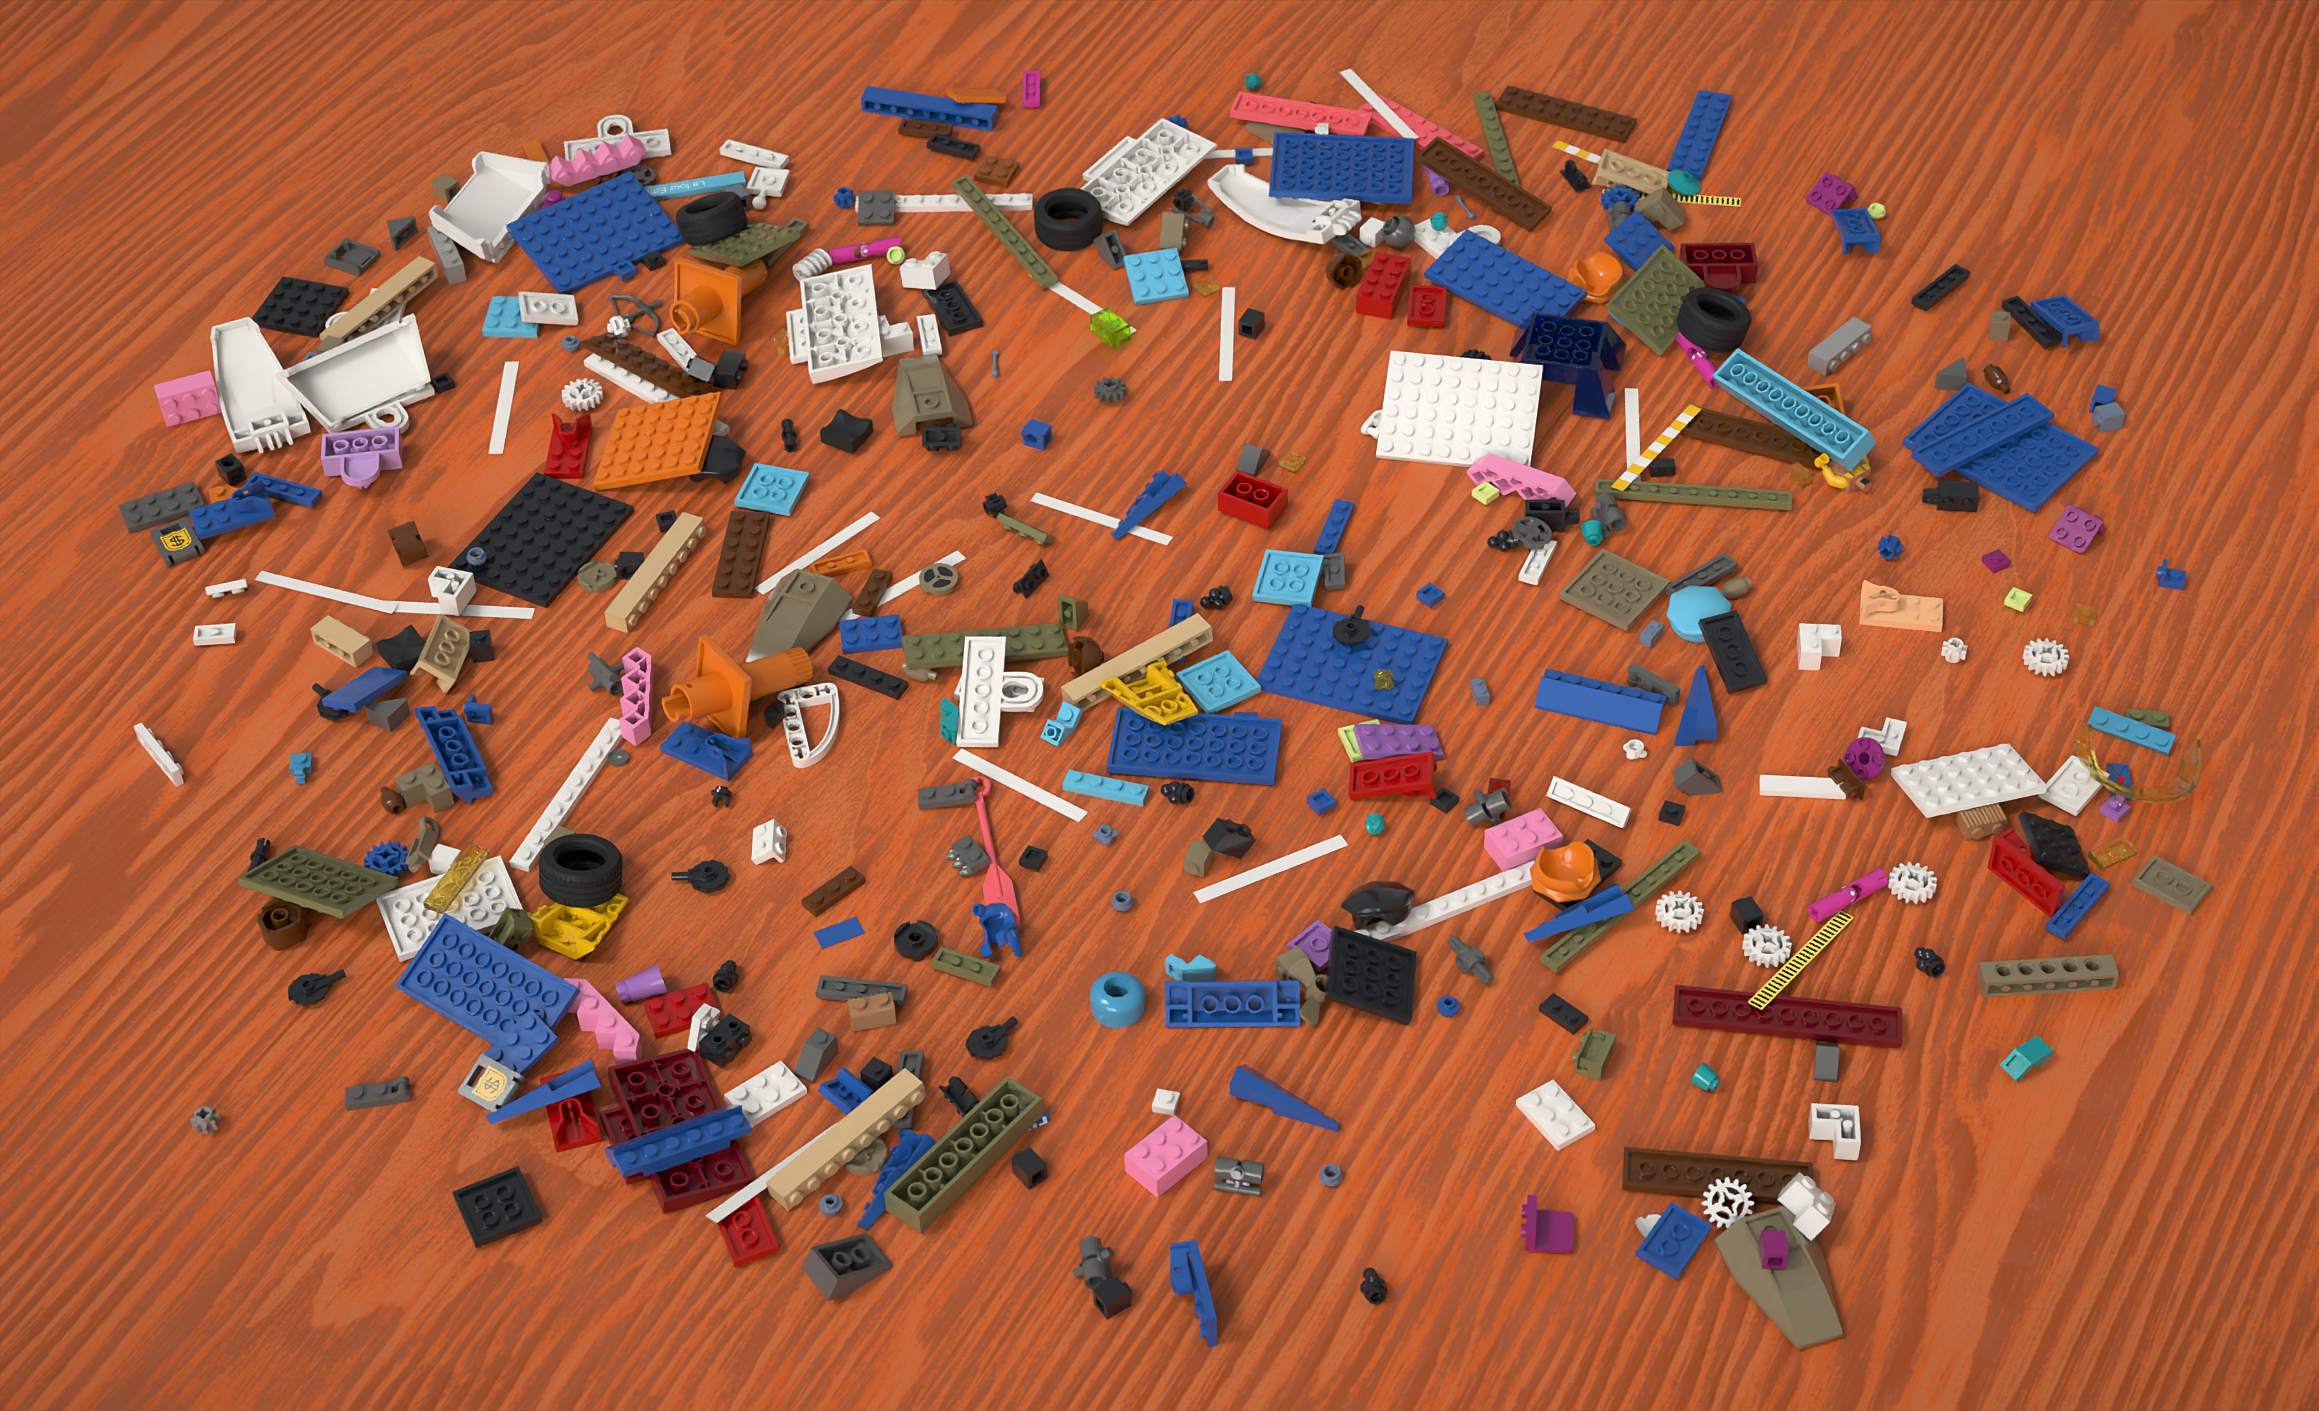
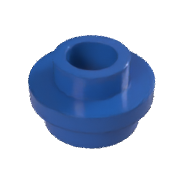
M1444 996L1437 1002V1009L1444 1017H1453L1459 1011V1001L1454 997Z

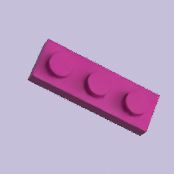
M1023 71V107H1040V71Z

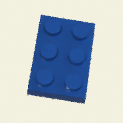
M899 614L839 621L843 654L902 648Z
M530 1009L484 1055L524 1076L560 1041V1038Z
M1671 1202L1639 1246L1635 1256L1677 1280L1711 1232L1713 1225Z

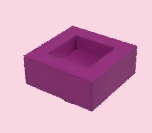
M1999 549L1983 555L1981 561L1993 573L2010 567L2011 563Z

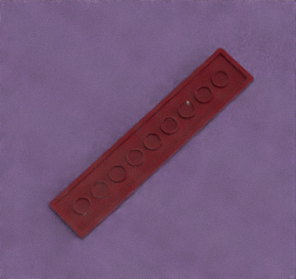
M1675 985L1672 1025L1901 1048L1902 1008L1776 995L1761 1010L1748 1003L1756 993Z

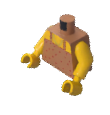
M1826 453L1821 454L1820 457L1815 459L1814 464L1819 468L1822 467L1823 479L1830 486L1840 488L1846 493H1850L1858 488L1867 492L1872 486V483L1869 481L1871 468L1867 455L1863 457L1851 472L1833 460L1829 462V456Z

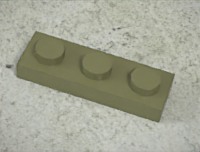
M999 513L997 521L1003 523L1002 527L1011 531L1017 529L1019 530L1018 534L1026 538L1032 536L1034 537V542L1038 544H1053L1056 538L1009 515Z
M944 947L939 948L931 961V967L989 987L993 986L1001 972L1000 965Z

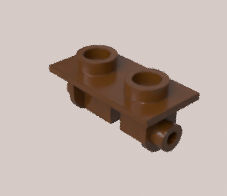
M1840 758L1838 766L1828 768V776L1836 785L1840 784L1839 788L1848 798L1853 800L1859 798L1862 801L1866 787L1864 781Z

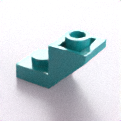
M944 698L940 701V716L942 718L940 720V734L944 740H948L955 746L957 745L959 708L947 698Z
M2036 1036L2015 1048L2000 1066L2019 1082L2034 1065L2040 1068L2055 1051L2039 1036Z

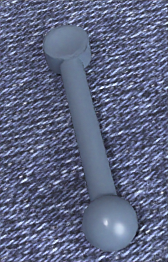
M1455 195V201L1459 202V204L1467 212L1468 218L1474 219L1475 214L1473 212H1470V210L1461 201L1460 195Z
M998 351L991 352V357L993 358V371L991 374L993 377L999 375L997 371Z

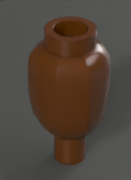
M1992 364L1987 365L1983 369L1986 381L1994 389H2001L2004 394L2009 393L2011 389L2007 386V377L2002 369Z
M387 786L382 787L380 791L382 793L381 804L383 808L394 815L402 813L404 809V799L402 796Z

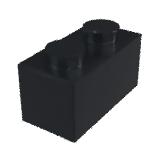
M1674 458L1652 460L1649 464L1651 477L1675 475L1676 465Z

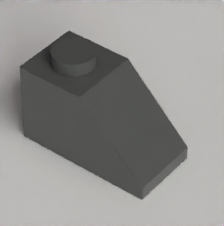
M1116 229L1093 239L1100 257L1113 270L1124 266L1123 256H1127Z
M1692 757L1672 771L1676 788L1690 796L1714 794L1723 791L1719 776Z
M817 1027L804 1043L794 1075L813 1084L838 1054L836 1036Z

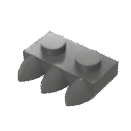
M970 835L951 844L952 849L945 858L946 860L955 859L952 868H961L959 876L971 875L991 864L989 857Z

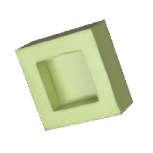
M1484 481L1472 490V496L1487 505L1499 496L1500 490Z
M2013 587L2005 598L2004 605L2023 612L2031 601L2032 594Z

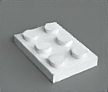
M519 292L518 300L522 322L577 325L578 315L574 295Z
M2072 755L2046 783V793H2041L2038 797L2077 816L2108 781L2110 774Z
M779 1061L724 1094L725 1101L729 1105H742V1112L751 1127L806 1095L807 1088L782 1061Z
M1554 1080L1516 1100V1106L1557 1151L1595 1131V1124Z

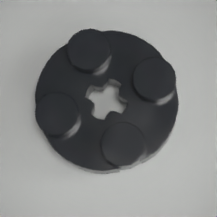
M917 920V923L910 924V921L905 922L894 933L895 950L901 956L912 959L915 962H920L924 957L929 956L938 945V937L934 926L925 921ZM917 938H920V940L917 941V942H913V941L911 940V939H915V940H916Z

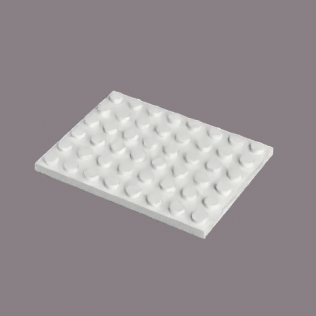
M1391 351L1376 458L1471 467L1476 459L1491 453L1530 467L1543 365Z

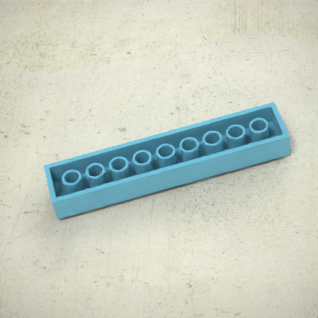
M1738 348L1712 375L1722 390L1820 453H1826L1831 460L1850 472L1876 444L1869 430Z

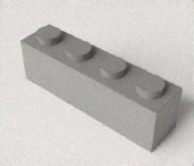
M428 227L430 245L448 284L453 285L467 281L463 262L452 239L435 227Z
M1852 317L1809 352L1807 367L1824 376L1834 371L1837 366L1842 362H1846L1852 354L1857 353L1862 346L1870 342L1872 326L1856 317Z

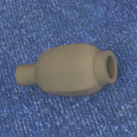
M1736 577L1726 582L1720 592L1727 599H1735L1746 594L1748 589L1752 588L1748 577Z
M906 661L902 666V672L906 673L909 678L924 682L929 679L937 681L939 678V673L933 672L931 668L908 670Z

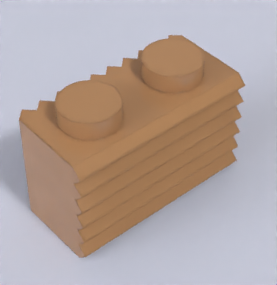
M1994 803L1957 811L1955 822L1964 839L1967 840L1972 838L1980 839L1991 834L2000 835L2006 831L2008 818L2000 804Z
M891 992L875 994L870 997L862 996L861 998L848 999L847 1001L852 1032L897 1024Z

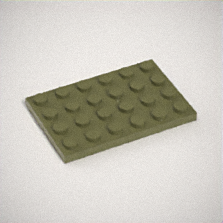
M747 220L746 226L735 235L715 243L693 246L688 251L690 256L741 267L800 238L798 230Z
M1662 244L1610 299L1605 307L1660 357L1680 332L1676 318L1685 296L1690 291L1705 287L1702 279Z
M294 845L238 877V883L249 890H256L265 893L267 896H274L283 901L293 902L301 907H308L320 913H327L336 918L343 919L398 886V877Z

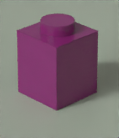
M1773 1229L1761 1231L1758 1246L1762 1269H1786L1789 1257L1786 1232Z

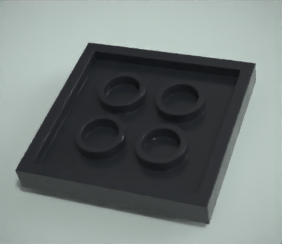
M2022 811L2018 815L2038 865L2082 880L2088 877L2090 874L2088 863L2083 856L2082 848L2078 844L2073 828L2026 811Z
M519 1166L452 1192L476 1248L543 1222L540 1211Z

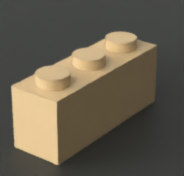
M329 615L311 628L315 644L356 668L374 654L372 641L369 637L361 635L354 628H349L340 620L334 619Z

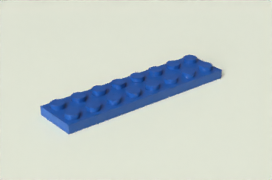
M1698 90L1667 167L1668 172L1677 169L1684 170L1694 175L1698 181H1701L1732 103V95Z
M2026 393L1913 450L1911 457L1938 478L2051 421L2054 418V413L2030 394Z

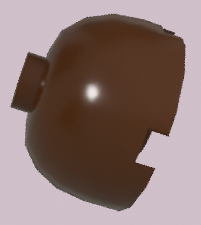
M1338 253L1326 265L1327 279L1333 286L1341 290H1345L1349 286L1351 289L1359 283L1362 277V262L1358 257L1350 253Z
M1084 636L1072 638L1075 641L1069 644L1068 664L1073 666L1075 672H1071L1074 677H1080L1103 663L1104 652L1101 651L1099 644L1094 639Z

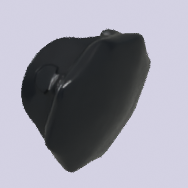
M712 435L701 473L688 476L696 483L702 482L704 478H716L727 484L740 472L746 451L730 437Z
M1371 881L1351 891L1340 907L1352 915L1353 927L1355 929L1365 928L1369 920L1376 917L1383 918L1391 926H1395L1406 920L1412 910L1411 902L1414 899L1415 891L1400 882Z

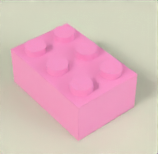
M210 370L154 385L166 427L222 413Z
M1539 808L1485 830L1484 848L1499 868L1505 872L1535 860L1542 847L1550 850L1561 848L1563 835L1543 810Z
M1174 1115L1124 1154L1125 1171L1158 1198L1207 1159V1140Z

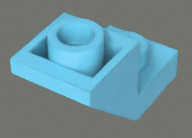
M1063 701L1056 720H1047L1040 738L1060 746L1076 729L1084 710Z
M1173 954L1165 958L1166 973L1177 981L1217 979L1216 964L1200 954L1189 964H1186L1183 959L1177 958Z

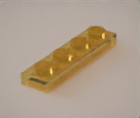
M469 843L424 900V908L444 914L489 856L488 849Z

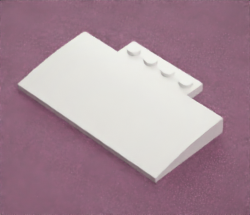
M1162 118L1137 140L1126 136L1083 173V180L1087 181V183L1081 189L1091 193L1098 199L1102 207V218L1128 226L1215 150L1217 144Z
M871 264L800 280L803 309L786 312L790 359L792 364L808 361L812 384L839 378L883 361Z

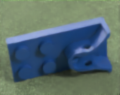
M1867 208L1831 209L1830 217L1842 240V255L1852 252V244L1861 245L1864 252L1879 253L1880 233Z
M2066 295L2030 302V308L2060 332L2063 348L2069 344V335L2071 334L2075 335L2080 341L2099 340V321Z
M258 478L256 482L249 486L237 489L229 499L188 510L198 540L275 518L271 501H269L261 478Z
M682 722L660 746L662 753L728 782L753 756L749 738H732L724 734H715L690 722Z
M1197 1239L1173 1243L1170 1245V1286L1176 1296L1192 1294L1194 1292L1196 1303L1194 1304L1196 1319H1200L1199 1332L1201 1339H1206L1207 1347L1217 1346V1317Z

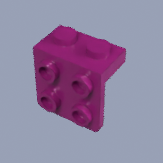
M1825 172L1805 197L1807 203L1830 215L1831 209H1839L1846 199L1855 202L1858 199V195L1853 185L1843 182L1836 175L1833 176Z
M2068 504L2049 537L2052 541L2070 550L2084 554L2096 534L2102 536L2106 531L2103 519L2100 517L2092 516L2083 509Z
M1528 1195L1527 1204H1522V1218L1526 1219V1223H1522L1521 1238H1525V1250L1571 1253L1573 1251L1574 1214L1566 1211L1537 1210V1195Z

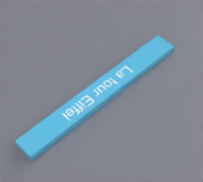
M742 171L644 188L655 201L723 191L724 188L740 183L743 187H746V181Z

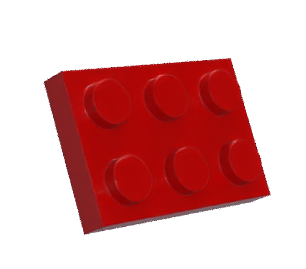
M1410 285L1407 325L1444 327L1447 287Z
M707 982L643 1001L655 1039L691 1029L693 1015L704 1003L717 1009Z
M755 1195L717 1222L734 1267L780 1252L778 1242L758 1195Z

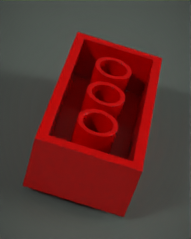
M1376 252L1356 296V313L1392 320L1411 276V258Z

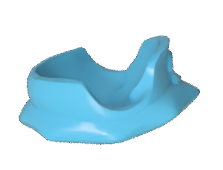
M1689 585L1670 596L1667 617L1670 620L1673 631L1680 638L1689 642L1702 643L1706 641L1699 628V620L1730 612L1732 604L1716 587Z

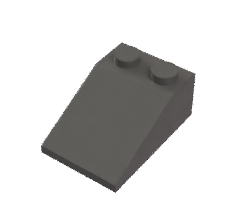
M867 1233L811 1247L802 1269L829 1301L849 1295L891 1269L892 1264Z

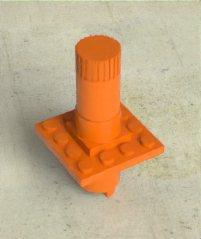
M681 257L674 259V303L670 307L669 316L673 325L678 329V334L683 335L695 332L726 343L738 345L740 343L741 298L763 284L767 279V270L764 262L758 258L741 267L730 265L722 271Z
M707 634L699 636L695 678L673 685L670 696L662 698L663 709L666 716L672 722L681 720L687 723L707 716L725 735L732 738L745 739L749 703L758 700L760 697L809 682L813 676L812 662L803 648L795 647L751 662L737 664Z

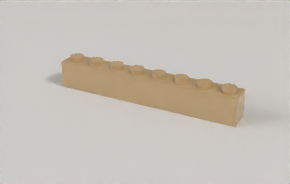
M418 256L319 334L321 343L327 336L344 339L346 343L372 331L438 278L436 263Z
M682 512L604 612L607 627L628 633L637 624L638 619L647 611L651 602L657 598L658 593L667 585L668 580L672 575H675L679 566L685 562L689 553L695 549L699 540L705 536L704 518Z
M1197 613L1061 686L1063 701L1086 710L1112 696L1099 685L1100 681L1116 676L1127 685L1144 679L1147 674L1148 665L1165 660L1168 666L1183 656L1212 642V627Z
M906 1068L901 1070L766 1182L770 1196L787 1211L798 1205L803 1198L816 1190L827 1178L833 1176L839 1168L851 1161L863 1148L868 1147L881 1133L886 1132L894 1122L903 1118L911 1108L921 1103L926 1097L923 1082Z

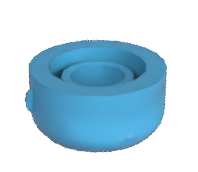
M1114 971L1106 973L1094 981L1090 990V1010L1095 1020L1100 1024L1112 1028H1123L1135 1024L1144 1015L1146 1009L1145 990L1137 977L1127 972ZM1122 995V997H1112V996Z

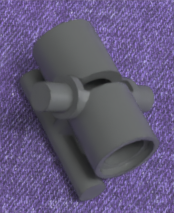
M1619 201L1608 209L1609 233L1631 215L1627 202Z
M1605 492L1600 494L1596 498L1595 507L1591 508L1590 513L1594 520L1602 523L1603 537L1607 539L1611 536L1608 528L1612 532L1621 531L1626 526L1627 516L1620 510L1611 493Z
M593 652L589 653L587 658L591 662L588 665V672L594 677V681L588 685L590 690L593 692L597 688L601 689L604 687L613 696L621 694L623 686L619 675L624 669L623 663L619 662L615 666H609Z
M1503 787L1489 795L1483 794L1480 789L1476 790L1474 796L1477 800L1468 804L1464 809L1469 823L1472 826H1476L1488 820L1494 826L1502 824L1499 818L1500 813L1512 807L1507 796L1509 794L1507 788Z
M1217 1156L1214 1177L1225 1179L1226 1182L1215 1181L1214 1190L1260 1197L1261 1187L1250 1186V1183L1262 1184L1264 1163L1248 1160L1239 1161V1159Z
M1091 1236L1082 1239L1079 1243L1082 1262L1073 1270V1275L1076 1278L1084 1275L1085 1286L1095 1289L1112 1279L1109 1258L1114 1255V1252L1110 1247L1102 1248L1101 1239Z

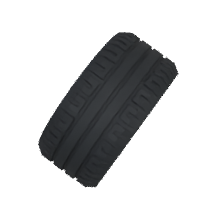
M1061 188L1046 193L1038 200L1034 207L1036 236L1047 247L1060 251H1075L1092 245L1094 243L1093 239L1099 237L1102 232V207L1100 202L1091 193L1077 188ZM1070 217H1071V218H1078L1077 220H1074V221H1060V220H1059V219H1061V218H1070Z
M731 191L714 193L696 199L680 208L676 214V222L683 241L691 246L707 245L733 236L746 226L748 220L740 196Z
M1706 287L1694 289L1685 296L1676 318L1680 333L1688 341L1700 348L1720 353L1731 352L1739 348L1745 339L1752 321L1746 305L1735 296L1719 289Z
M570 834L558 837L541 851L539 857L540 888L550 900L564 906L587 908L604 904L611 900L622 886V854L611 841L596 835Z

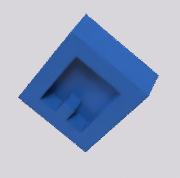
M2163 559L2162 566H2158L2156 578H2159V587L2177 590L2184 589L2186 571L2167 568V560Z
M471 694L468 701H465L463 708L468 722L492 725L494 717L491 704L477 703L476 695Z

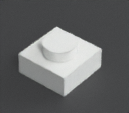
M1157 1089L1152 1104V1112L1174 1116L1179 1103L1180 1093Z

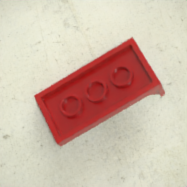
M552 413L554 426L544 475L555 479H583L593 430L590 413L576 418L575 423H563L561 418Z
M1433 752L1351 763L1348 791L1350 800L1397 793L1410 797L1422 795L1435 799L1433 773L1437 770V763Z
M2009 828L1995 837L1987 868L2052 918L2060 909L2065 885L2036 863L2030 846L2021 840L2014 832V829Z
M566 1072L539 1078L540 1083L543 1085ZM590 1090L546 1105L556 1153L602 1142Z

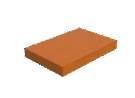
M946 88V94L957 103H1006V96L996 89Z

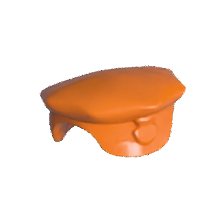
M1598 251L1584 261L1576 260L1574 266L1569 268L1566 281L1587 291V296L1583 299L1584 301L1604 304L1623 287L1627 276L1623 271L1621 263L1616 258Z
M1573 841L1569 845L1558 849L1550 850L1542 847L1536 856L1534 864L1530 867L1533 890L1559 903L1585 900L1601 882L1598 861L1594 857L1592 849L1580 841Z

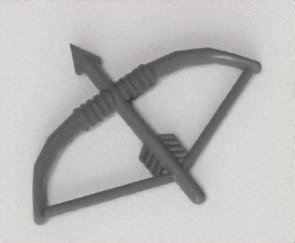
M626 294L608 296L616 316L620 315L614 302L615 299H624L635 303L640 310L630 315H623V319H628L631 323L633 318L642 313L647 314L655 322L656 328L653 333L631 324L630 328L651 335L652 338L656 336L660 328V320L652 308L659 306L663 300H657L646 305L642 300Z

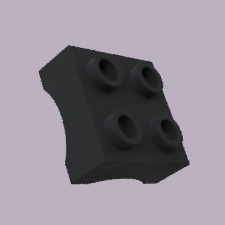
M839 409L833 420L820 430L821 442L854 454L873 433V422L871 419L857 418L846 410Z
M412 625L405 627L402 632L392 638L376 642L379 655L392 669L404 670L406 672L414 668L426 644V641L421 638Z

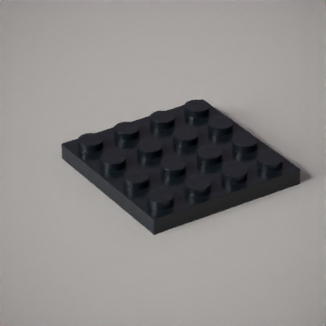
M283 276L251 319L259 328L318 338L319 334L326 327L327 320L335 315L350 294L349 289Z
M1334 925L1330 938L1325 999L1409 1025L1412 1019L1417 951Z

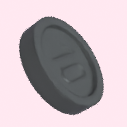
M616 749L608 756L609 763L615 767L626 765L630 759L629 753L624 749Z

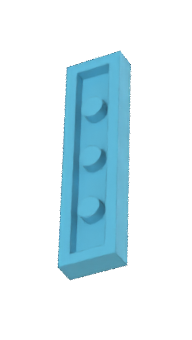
M1068 770L1062 784L1063 790L1138 806H1144L1149 794V786L1074 770Z

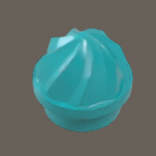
M1255 73L1246 75V88L1254 90L1260 87L1262 79L1259 75Z
M1434 213L1430 218L1431 227L1436 231L1444 230L1448 225L1447 216L1443 213Z
M1369 814L1367 820H1365L1367 832L1372 835L1382 833L1386 826L1384 816L1381 814Z

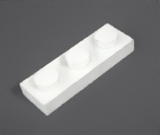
M935 314L917 316L923 356L932 354L942 355Z
M1539 537L1536 542L1543 541V539ZM1550 540L1549 544L1544 545V548L1532 549L1519 573L1518 580L1538 585L1557 548V542Z

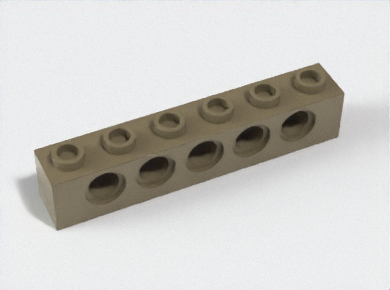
M2112 954L1980 962L1976 975L1982 998L2111 990L2116 988L2119 977Z

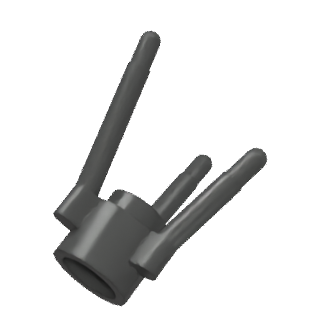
M1192 194V197L1205 209V211H1200L1197 217L1170 208V211L1185 214L1190 220L1198 222L1207 228H1210L1215 220V216L1212 214L1213 210L1207 207L1195 194Z

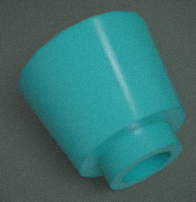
M1590 520L1582 524L1581 531L1586 543L1591 546L1599 545L1603 540L1602 523L1598 520Z
M1703 1062L1693 1075L1690 1084L1708 1092L1709 1090L1714 1091L1721 1080L1718 1078L1719 1074Z

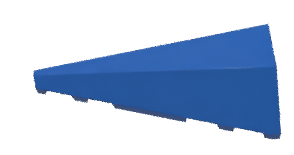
M1164 470L1155 472L1152 476L1154 480L1145 485V490L1138 495L1127 510V517L1124 520H1120L1119 526L1110 535L1117 540L1183 488L1187 484L1178 473L1168 475Z
M1700 666L1696 670L1675 738V746H1695V740H1716L1718 727L1704 666Z
M1612 883L1608 885V889L1594 893L1592 897L1580 901L1555 915V919L1547 923L1542 922L1538 927L1523 934L1526 940L1530 942L1634 910L1628 895L1621 891L1618 884Z
M593 1059L587 1060L585 1063L524 1094L523 1097L486 1115L489 1124L601 1087L603 1083Z
M1248 1065L1237 1066L1229 1083V1095L1273 1107L1274 1114L1338 1132L1340 1128L1339 1122Z
M911 1129L899 1131L898 1137L900 1141L897 1147L893 1146L890 1150L892 1156L884 1164L872 1189L874 1194L871 1204L866 1203L864 1207L866 1212L862 1219L857 1222L856 1225L867 1230L886 1209L884 1192L937 1143L928 1134L917 1135Z

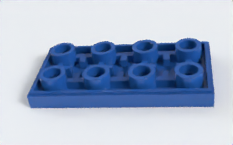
M374 666L323 698V706L332 707L333 710L345 709L349 710V712H358L364 705L374 702V699L378 696L385 695L392 687L399 686L400 682L407 678V672Z

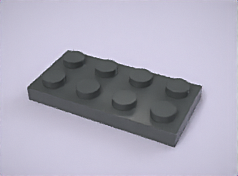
M191 482L118 506L127 529L132 534L189 516L188 510L202 507L204 503L195 483Z

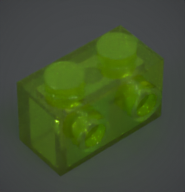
M1109 307L1090 316V330L1110 347L1115 348L1131 340L1130 325Z

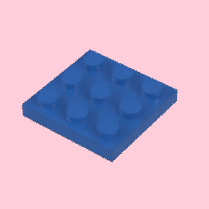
M1638 210L1633 212L1603 240L1635 272L1662 244L1671 252L1675 248Z

